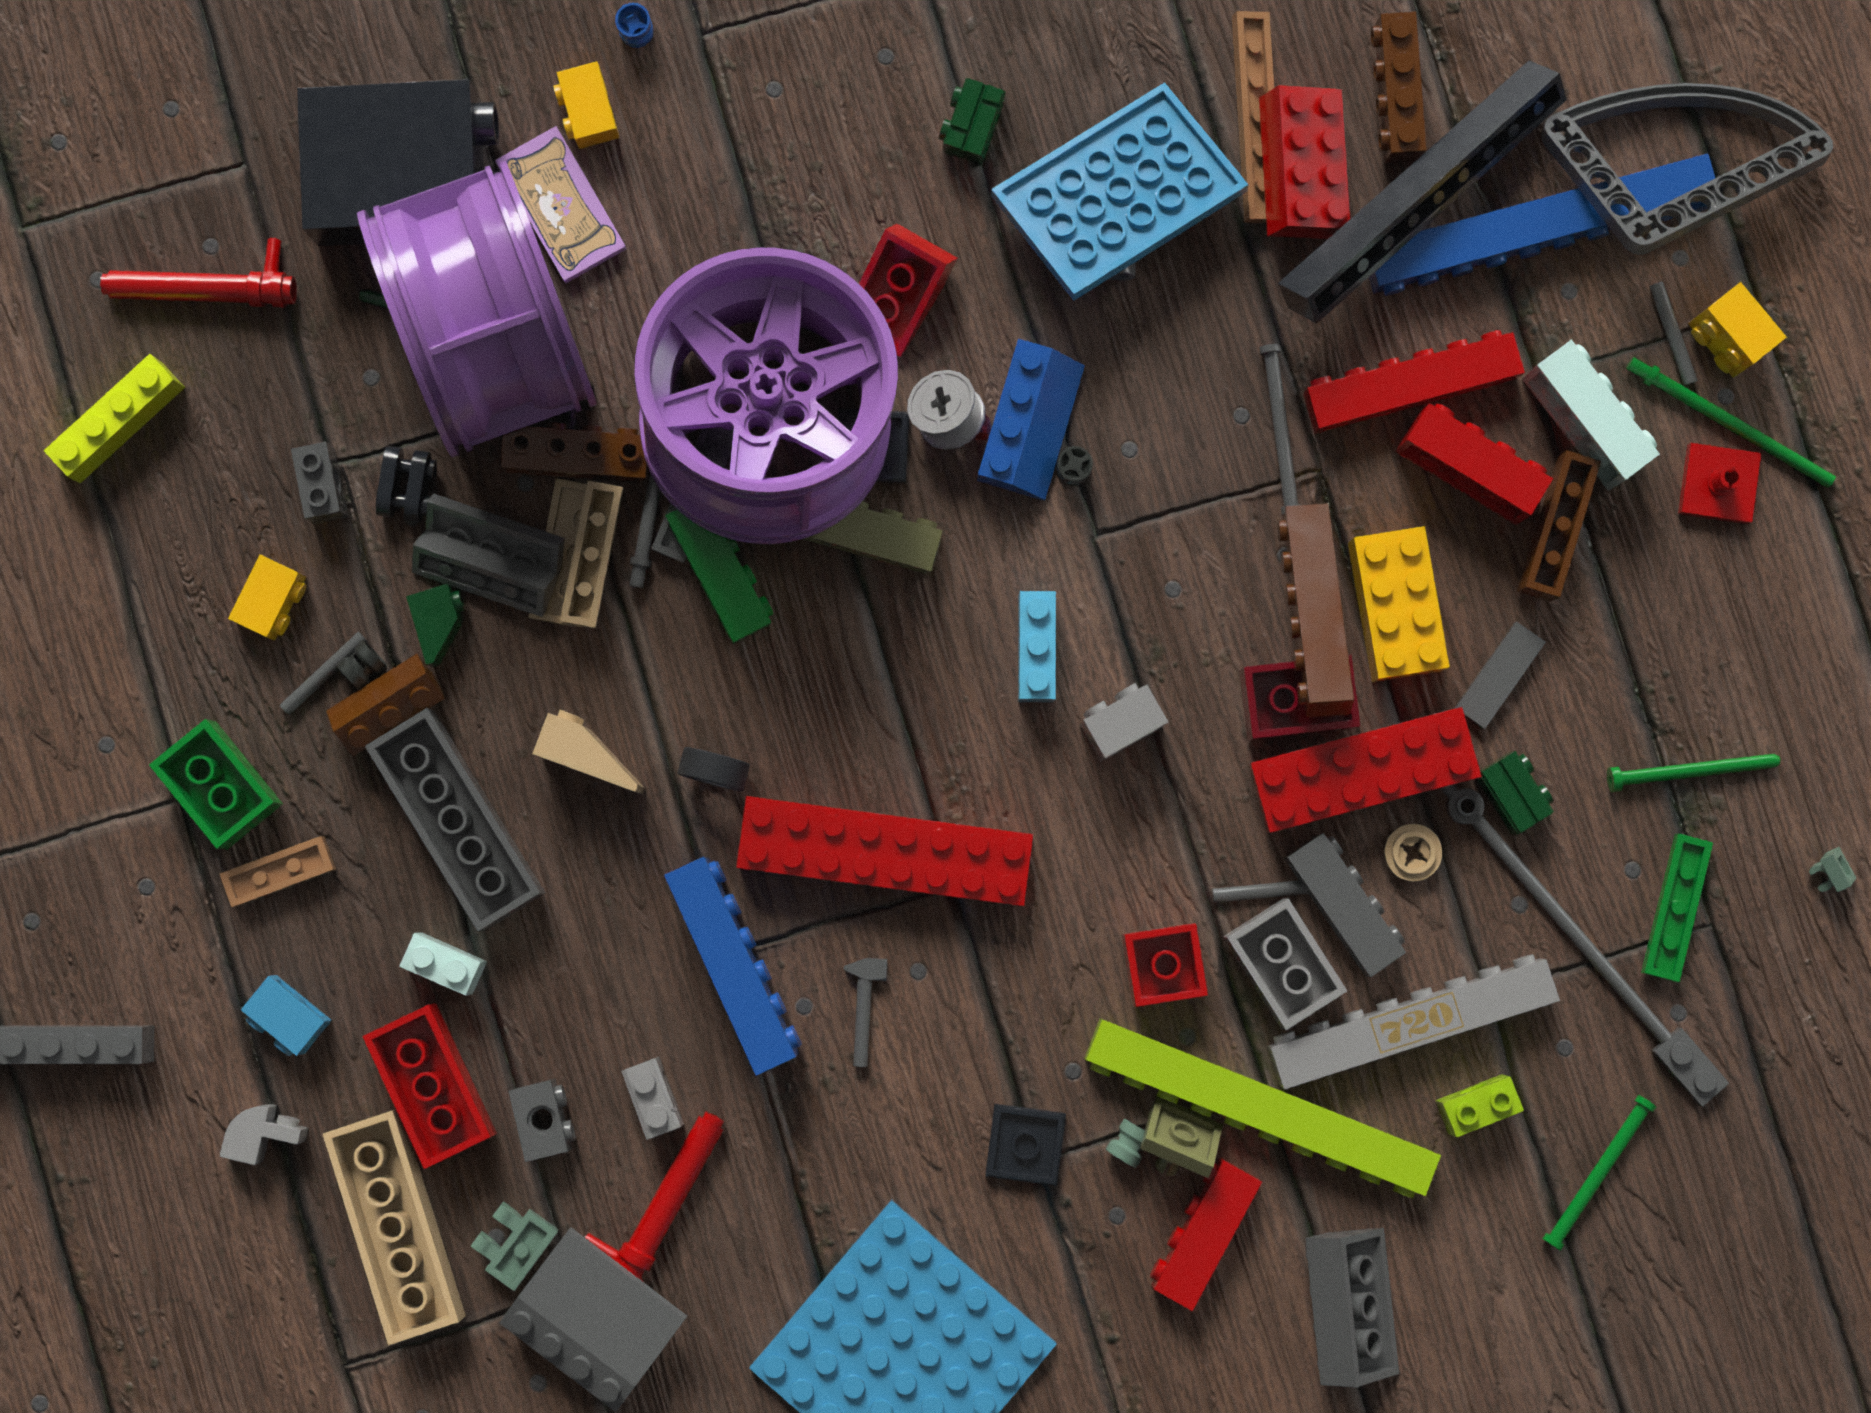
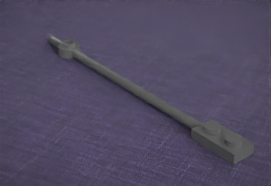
M1456 784L1441 787L1440 789L1448 797L1446 802L1448 816L1458 824H1471L1642 1021L1660 1042L1651 1051L1699 1106L1703 1107L1729 1084L1727 1079L1688 1034L1680 1027L1676 1028L1672 1033L1668 1031L1482 816L1484 801L1481 795L1473 789H1459ZM1465 799L1472 803V810L1469 813H1465L1461 809V803Z

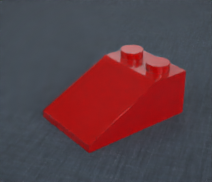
M895 224L885 229L859 285L875 301L885 317L893 337L896 355L901 357L939 296L958 258L903 226Z

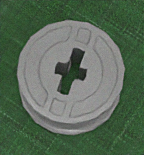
M952 370L935 371L922 378L914 386L908 398L907 413L910 420L919 429L923 439L932 447L944 450L959 448L970 442L980 432L985 421V405L980 395L975 392L970 380L960 372Z

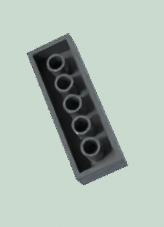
M426 708L365 746L478 932L488 930L546 894L435 711Z

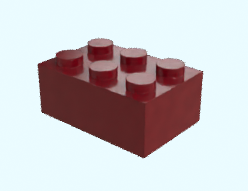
M1348 655L1354 702L1349 715L1306 717L1305 705H1299L1297 684L1302 683L1301 671L1295 672L1293 661L1247 666L1239 670L1248 741L1351 730L1360 727L1352 655Z

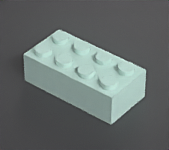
M1571 339L1535 366L1522 380L1579 454L1601 461L1597 477L1609 491L1628 479L1660 455V453L1656 450L1657 443L1653 436L1646 430L1642 431L1633 420L1635 415L1632 409L1625 402H1619L1612 393L1613 386L1609 379L1602 373L1598 374L1589 363L1591 358L1585 348L1579 344L1575 345Z

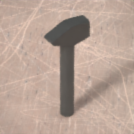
M864 958L844 966L845 971L858 976L853 1066L868 1067L872 980L886 981L887 959Z

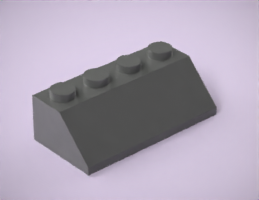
M1384 1228L1328 1232L1305 1238L1320 1384L1359 1387L1399 1374Z

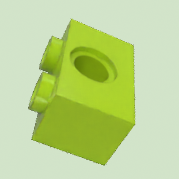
M1503 1074L1435 1100L1448 1134L1454 1137L1462 1136L1524 1111L1511 1077Z

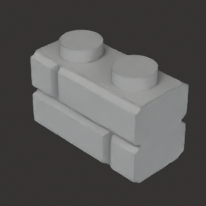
M660 1057L621 1071L646 1140L684 1125L667 1076L663 1075L664 1068Z

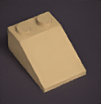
M559 710L557 716L550 713L547 714L532 754L643 795L644 786L590 729L583 726L584 719L563 710Z

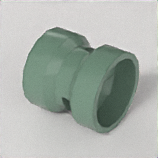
M1124 1118L1119 1126V1140L1112 1139L1106 1150L1130 1166L1137 1168L1142 1160L1139 1151H1143L1140 1148L1145 1130Z

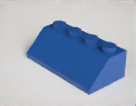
M1018 339L980 465L977 481L1045 501L1085 365L1053 348Z

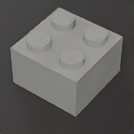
M1136 683L1114 696L1117 700L1115 703L1107 706L1105 701H1102L1086 710L1083 714L1086 719L1081 722L1080 727L1100 762L1159 730L1168 723L1148 685L1138 688Z

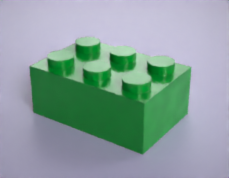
M204 719L149 764L151 769L216 849L228 850L283 805L281 800L216 721Z

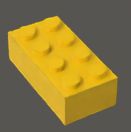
M1425 526L1354 537L1348 542L1371 681L1377 682L1440 672L1449 668Z

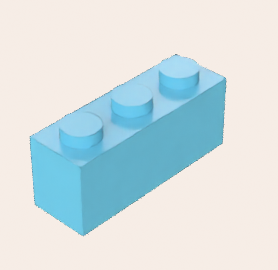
M1020 591L1018 596V702H1054L1056 699V591Z

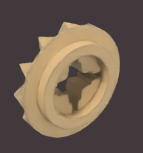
M1407 824L1398 827L1388 837L1384 849L1387 867L1398 878L1407 881H1421L1430 877L1438 869L1442 860V846L1438 837L1432 830L1423 825ZM1420 839L1418 852L1426 861L1412 859L1405 866L1407 853L1403 850L1404 848L1400 847V844L1411 847L1418 843Z

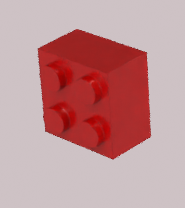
M1196 923L1121 934L1133 1006L1139 1007L1208 996Z

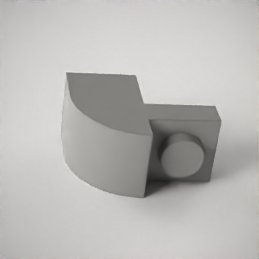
M266 1104L256 1106L241 1112L230 1122L225 1132L219 1157L256 1165L264 1161L269 1138L298 1145L306 1141L309 1127L300 1126V1120L290 1116L278 1115L277 1120H275L277 1105Z

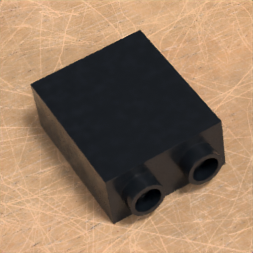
M470 79L297 88L302 229L317 246L365 244L357 212L366 210L371 218L375 216L373 206L380 205L381 207L483 171V146L499 145L500 140L496 103L481 102Z

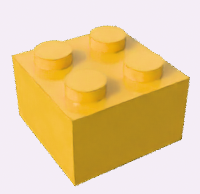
M1741 282L1688 323L1692 328L1691 333L1700 345L1707 346L1715 355L1714 361L1724 373H1730L1733 378L1752 366L1787 338Z

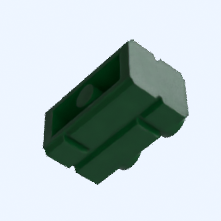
M970 78L965 79L962 88L956 86L950 103V107L955 108L951 121L944 120L938 138L944 141L943 152L978 165H983L1005 102L1006 91Z
M1516 751L1509 752L1480 770L1482 777L1476 778L1511 835L1522 833L1554 812L1550 806L1554 802L1550 792L1543 784L1539 786L1536 784L1531 776L1534 768L1524 754L1518 755Z

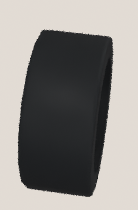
M684 747L677 774L722 788L743 791L750 764L717 753Z

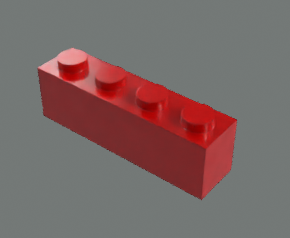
M1219 1158L1217 1164L1214 1163L1208 1178L1202 1177V1181L1206 1184L1200 1195L1194 1194L1188 1202L1184 1211L1185 1214L1189 1215L1182 1228L1179 1226L1175 1227L1167 1242V1245L1171 1247L1165 1260L1161 1258L1157 1260L1150 1273V1278L1154 1279L1151 1286L1155 1291L1191 1311L1195 1308L1262 1183L1255 1176L1222 1158Z

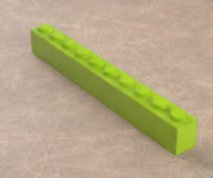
M1101 1018L1084 1057L1085 1060L1092 1062L1089 1069L1108 1077H1110L1111 1071L1117 1072L1125 1076L1123 1080L1125 1084L1143 1090L1145 1084L1159 1089L1158 1097L1177 1104L1179 1098L1192 1102L1191 1110L1211 1117L1213 1111L1226 1116L1225 1124L1243 1131L1246 1125L1260 1130L1258 1137L1275 1144L1279 1143L1280 1138L1294 1143L1291 1150L1312 1158L1314 1152L1327 1157L1325 1164L1342 1171H1346L1348 1165L1361 1170L1360 1178L1380 1185L1381 1179L1394 1183L1393 1191L1412 1199L1415 1192L1426 1196L1441 1157L1440 1154Z

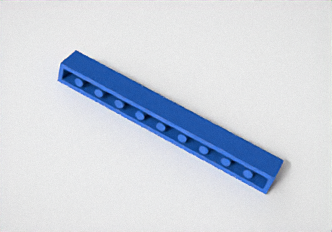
M1707 153L1619 178L1647 213L1715 179V174L1709 154ZM1606 181L1592 185L1594 188L1602 190L1609 187ZM1578 188L1422 230L1369 277L1373 294L1384 291L1385 296L1404 291V285L1418 282L1419 287L1430 285L1439 281V276L1452 273L1453 277H1460L1473 272V267L1486 264L1487 268L1497 267L1505 264L1508 257L1520 255L1521 259L1530 258L1540 254L1541 248L1552 245L1554 250L1563 249L1574 245V239L1586 236L1588 241L1600 239L1609 235L1608 230L1611 229ZM1694 201L1690 203L1692 209L1697 212L1708 209L1707 205L1703 202ZM1615 204L1610 207L1612 212L1619 216L1629 214L1628 209L1621 204ZM1663 216L1661 217V221L1663 222L1674 217Z

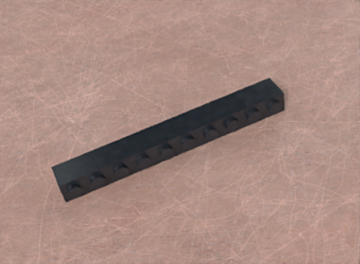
M1532 61L1525 63L1278 283L1288 309L1316 324L1320 322L1567 100L1560 73Z

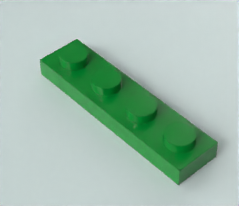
M1679 833L1674 835L1641 973L1680 982L1713 842Z

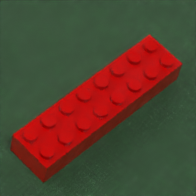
M746 796L736 868L1024 906L1033 834Z

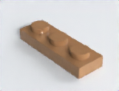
M319 836L220 873V877L231 908H235L336 870L325 837Z

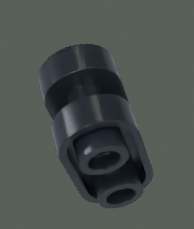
M386 447L382 459L376 496L377 516L393 518L396 508L404 509V519L408 521L421 522L423 516H427V501L431 497V495H427L429 481H434L437 474V460H432L431 452L415 450L412 460L404 459L403 448ZM402 473L409 474L406 495L399 494Z

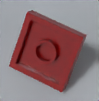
M1689 443L1686 450L1678 514L1747 525L1752 523L1761 453Z

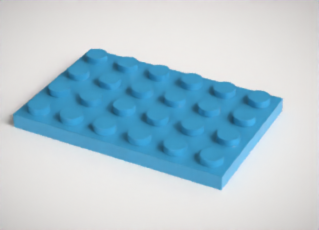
M1164 82L992 188L991 197L1074 301L1246 193L1249 184Z

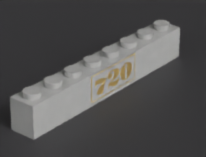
M1533 954L1513 960L1514 967L1501 970L1499 965L1478 971L1480 977L1470 981H1466L1465 976L1444 982L1445 989L1432 992L1431 987L1420 989L1410 993L1411 1000L1399 1004L1397 998L1386 1000L1376 1004L1377 1011L1364 1014L1363 1010L1359 1009L1343 1014V1021L1330 1025L1328 1020L1307 1026L1309 1032L1299 1036H1295L1294 1031L1273 1037L1275 1043L1268 1045L1267 1050L1279 1086L1282 1089H1288L1558 1002L1560 999L1547 960H1535Z

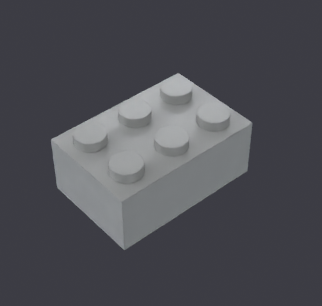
M1288 898L1278 901L1223 936V939L1281 1029L1288 1030L1347 992V989Z

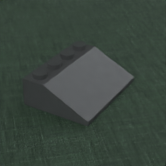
M571 1227L499 1323L616 1412L684 1322L687 1315Z

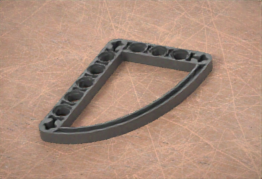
M1698 83L1653 85L1603 95L1551 115L1547 118L1541 133V139L1550 153L1622 245L1629 252L1636 255L1647 254L1822 166L1827 162L1833 149L1831 137L1816 122L1801 111L1780 100L1737 87ZM1707 107L1730 110L1759 118L1785 130L1795 139L1646 213L1579 127L1606 118L1648 109ZM1809 146H1810L1813 150L1807 152V150H1808V148H1809ZM1580 152L1587 157L1588 161L1586 163H1576L1570 158V154ZM1788 158L1794 162L1795 168H1783L1779 165L1777 159ZM1751 172L1761 173L1765 176L1766 182H1753L1748 174ZM1601 178L1607 182L1609 187L1603 190L1594 188L1590 180ZM1724 186L1731 187L1737 192L1738 196L1727 198L1721 194L1719 188ZM1694 201L1703 202L1707 205L1708 211L1704 213L1697 212L1692 209L1690 203ZM1615 204H1621L1628 209L1629 214L1619 216L1612 212L1610 207ZM1672 216L1678 220L1679 226H1665L1661 221V217ZM1635 232H1636L1637 235H1639V236H1641V237L1636 238V237L1634 236ZM1649 233L1645 240L1642 236Z

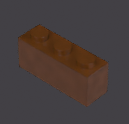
M417 653L326 710L333 732L350 754L355 756L366 749L365 746L445 698L436 677Z

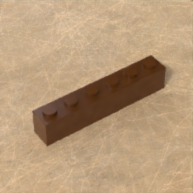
M1327 503L1285 506L1283 520H1278L1277 530L1279 542L1285 541L1286 552L1281 553L1283 574L1289 573L1290 584L1285 585L1287 606H1293L1294 617L1289 618L1291 639L1297 638L1298 650L1293 651L1295 672L1301 671L1302 683L1297 684L1299 705H1305L1306 717L1349 715L1352 710L1354 696L1329 505Z

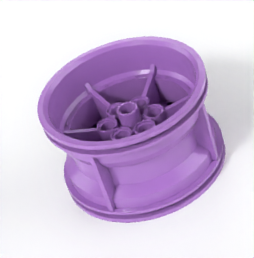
M506 160L498 162L501 172L493 174L489 165L484 167L485 170L393 203L381 207L380 205L373 206L374 217L370 218L366 210L357 212L362 235L394 325L435 426L451 457L459 455L458 445L463 444L466 451L469 452L473 450V445L573 409H576V412L582 411L579 404L582 400L587 399L590 407L597 405L571 330Z
M750 248L724 253L694 266L675 280L663 292L650 310L641 329L635 355V383L640 407L639 426L642 449L650 473L668 501L681 514L712 533L732 540L755 544H777L804 539L832 527L848 516L864 500L874 486L888 451L891 413L895 402L898 380V362L890 328L879 307L865 289L839 268L809 254L788 249ZM759 322L753 342L746 343L727 328L742 323ZM800 327L827 339L833 346L805 354L799 353ZM693 351L714 376L715 381L672 394L676 375L687 355ZM770 360H776L782 366L777 369H770L764 364ZM734 371H743L747 376L744 379L738 380L732 378L730 374ZM796 383H804L809 386V389L805 392H798L792 386ZM857 383L860 409L850 432L821 406L817 400L841 386ZM727 404H735L740 407L739 411L735 413L725 412L722 408ZM790 416H797L803 422L793 426L787 424L784 420ZM715 427L734 430L730 471L703 456L689 442L685 434L697 429ZM754 427H763L768 432L763 436H755L749 431ZM780 439L797 443L824 459L821 463L797 474L764 478Z

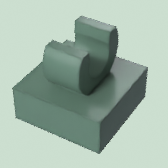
M1840 847L1826 852L1820 862L1815 863L1809 870L1810 875L1819 871L1827 874L1828 881L1823 882L1818 887L1821 892L1831 889L1833 885L1837 892L1851 887L1856 880V876Z

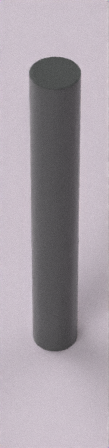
M1655 283L1649 287L1683 385L1693 384L1698 380L1664 283Z
M358 631L280 704V707L288 715L293 713L339 670L336 666L339 661L344 657H350L355 652V647L362 640L366 643L368 640Z
M1299 880L1212 889L1213 903L1308 894L1302 881Z

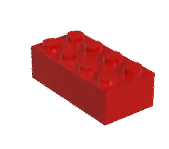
M1278 85L1259 97L1267 236L1328 239L1350 220L1342 89Z
M1429 403L1416 416L1395 452L1515 525L1532 515L1553 480L1552 477L1546 474L1547 469L1532 460L1525 462L1515 455L1516 450L1504 442L1498 441L1494 443L1484 437V430L1475 424L1467 422L1465 425L1453 418L1455 414L1441 404L1434 406Z
M436 1003L428 1004L362 1036L424 1169L497 1134Z

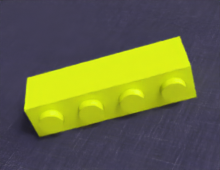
M149 354L53 441L44 452L67 477L81 483L178 395L185 386L160 360Z

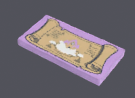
M557 126L495 160L500 170L498 162L506 160L528 219L565 284L627 249Z

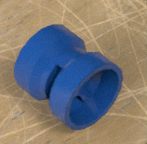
M628 3L617 11L615 23L620 38L626 45L632 48H640L651 41L654 28L649 13L644 6L638 3Z

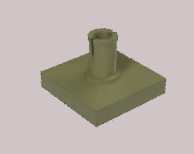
M1156 1096L1151 1106L1140 1149L1159 1157L1155 1162V1166L1162 1174L1169 1163L1170 1167L1166 1173L1167 1176L1175 1175L1178 1167L1181 1166L1208 1178L1214 1167L1223 1124Z

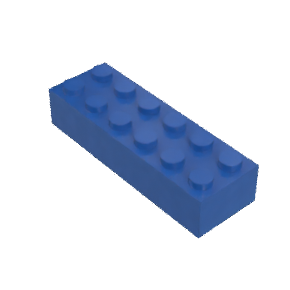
M702 857L665 874V879L755 1075L757 1076L797 1057L799 1054L797 1048L802 1045L801 1040L793 1025L787 1028L782 1014L787 1012L779 993L777 992L772 995L766 981L771 980L772 977L764 960L757 961L753 954L752 948L757 946L749 927L742 928L736 917L742 912L733 894L726 895L721 883L727 881L719 862H711L710 858Z

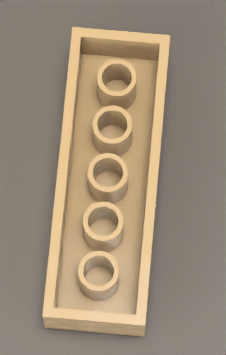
M395 1109L323 1133L388 1346L461 1321L466 1314L412 1142L397 1110Z

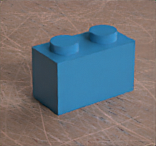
M278 975L268 976L241 1009L248 1016L246 1022L260 1033L266 1030L276 1039L273 1042L274 1045L288 1056H291L292 1053L296 1056L305 1054L332 1021Z

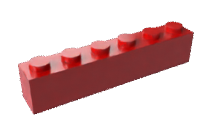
M1495 330L1481 335V341L1468 344L1467 339H1462L1447 344V350L1434 353L1433 348H1429L1412 354L1413 359L1400 362L1398 357L1378 363L1379 368L1366 371L1365 367H1358L1344 372V378L1332 381L1331 376H1325L1310 381L1311 386L1307 387L1304 391L1303 397L1314 434L1518 380L1525 371L1514 333L1502 335L1501 330Z

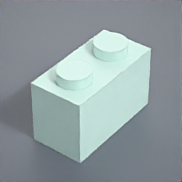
M414 933L399 967L466 996L473 994L487 961L424 933Z

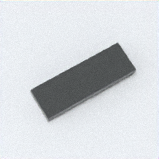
M1517 621L1514 622L1454 709L1462 707L1465 718L1482 730L1485 729L1546 642Z

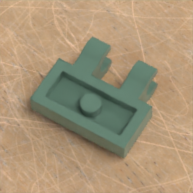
M503 1201L493 1217L513 1231L501 1247L492 1237L481 1231L471 1247L491 1260L485 1270L515 1291L559 1229L531 1209L522 1217L513 1207Z

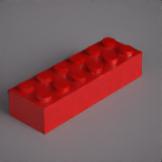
M1462 707L1249 764L1267 833L1482 777Z

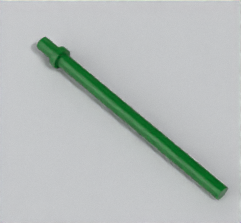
M1635 357L1628 363L1626 369L1642 378V383L1650 386L1652 384L1826 488L1833 484L1836 478L1835 475L1659 372L1660 368L1653 365L1650 367Z

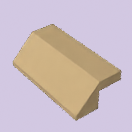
M556 479L546 532L565 538L563 563L543 617L529 613L530 619L565 626L596 628L623 487L587 481V484Z

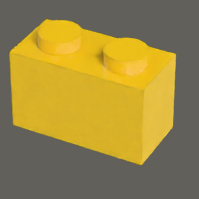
M598 61L556 72L559 84L553 87L559 107L565 105L569 116L563 119L568 140L575 138L579 149L620 138Z
M259 555L228 619L267 638L276 640L278 635L284 634L289 625L290 616H288V613L293 603H298L305 593L306 584H304L306 576L263 555Z

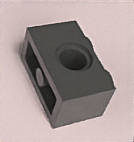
M327 442L292 448L291 453L304 519L312 524H319L348 518L335 448Z
M556 1078L508 1091L525 1162L568 1152L572 1149L571 1142L576 1141L572 1121L565 1120L563 1107L567 1106V1097L563 1085L557 1086ZM539 1109L548 1110L552 1114L553 1123L550 1128L543 1129L537 1125L535 1116Z

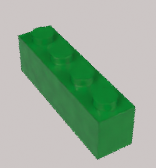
M678 510L665 515L669 527L687 556L686 558L732 644L734 645L771 625L769 616L773 615L774 612L766 597L763 595L758 598L752 585L757 583L749 565L741 566L735 555V553L740 551L736 541L700 527Z

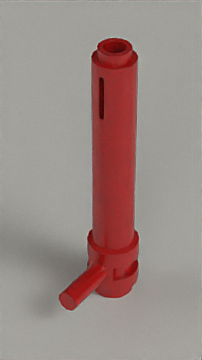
M277 238L267 239L264 272L250 271L249 275L110 270L108 274H102L100 287L102 294L108 295L112 299L249 303L251 307H265L266 304H272L273 307L286 308L288 304L296 303L297 282L295 276H287L285 272H278L282 241Z
M705 1111L703 1117L698 1116L630 1240L624 1242L619 1251L590 1233L585 1238L644 1282L642 1278L644 1272L650 1271L656 1260L654 1254L724 1131L722 1125L725 1121L708 1111Z

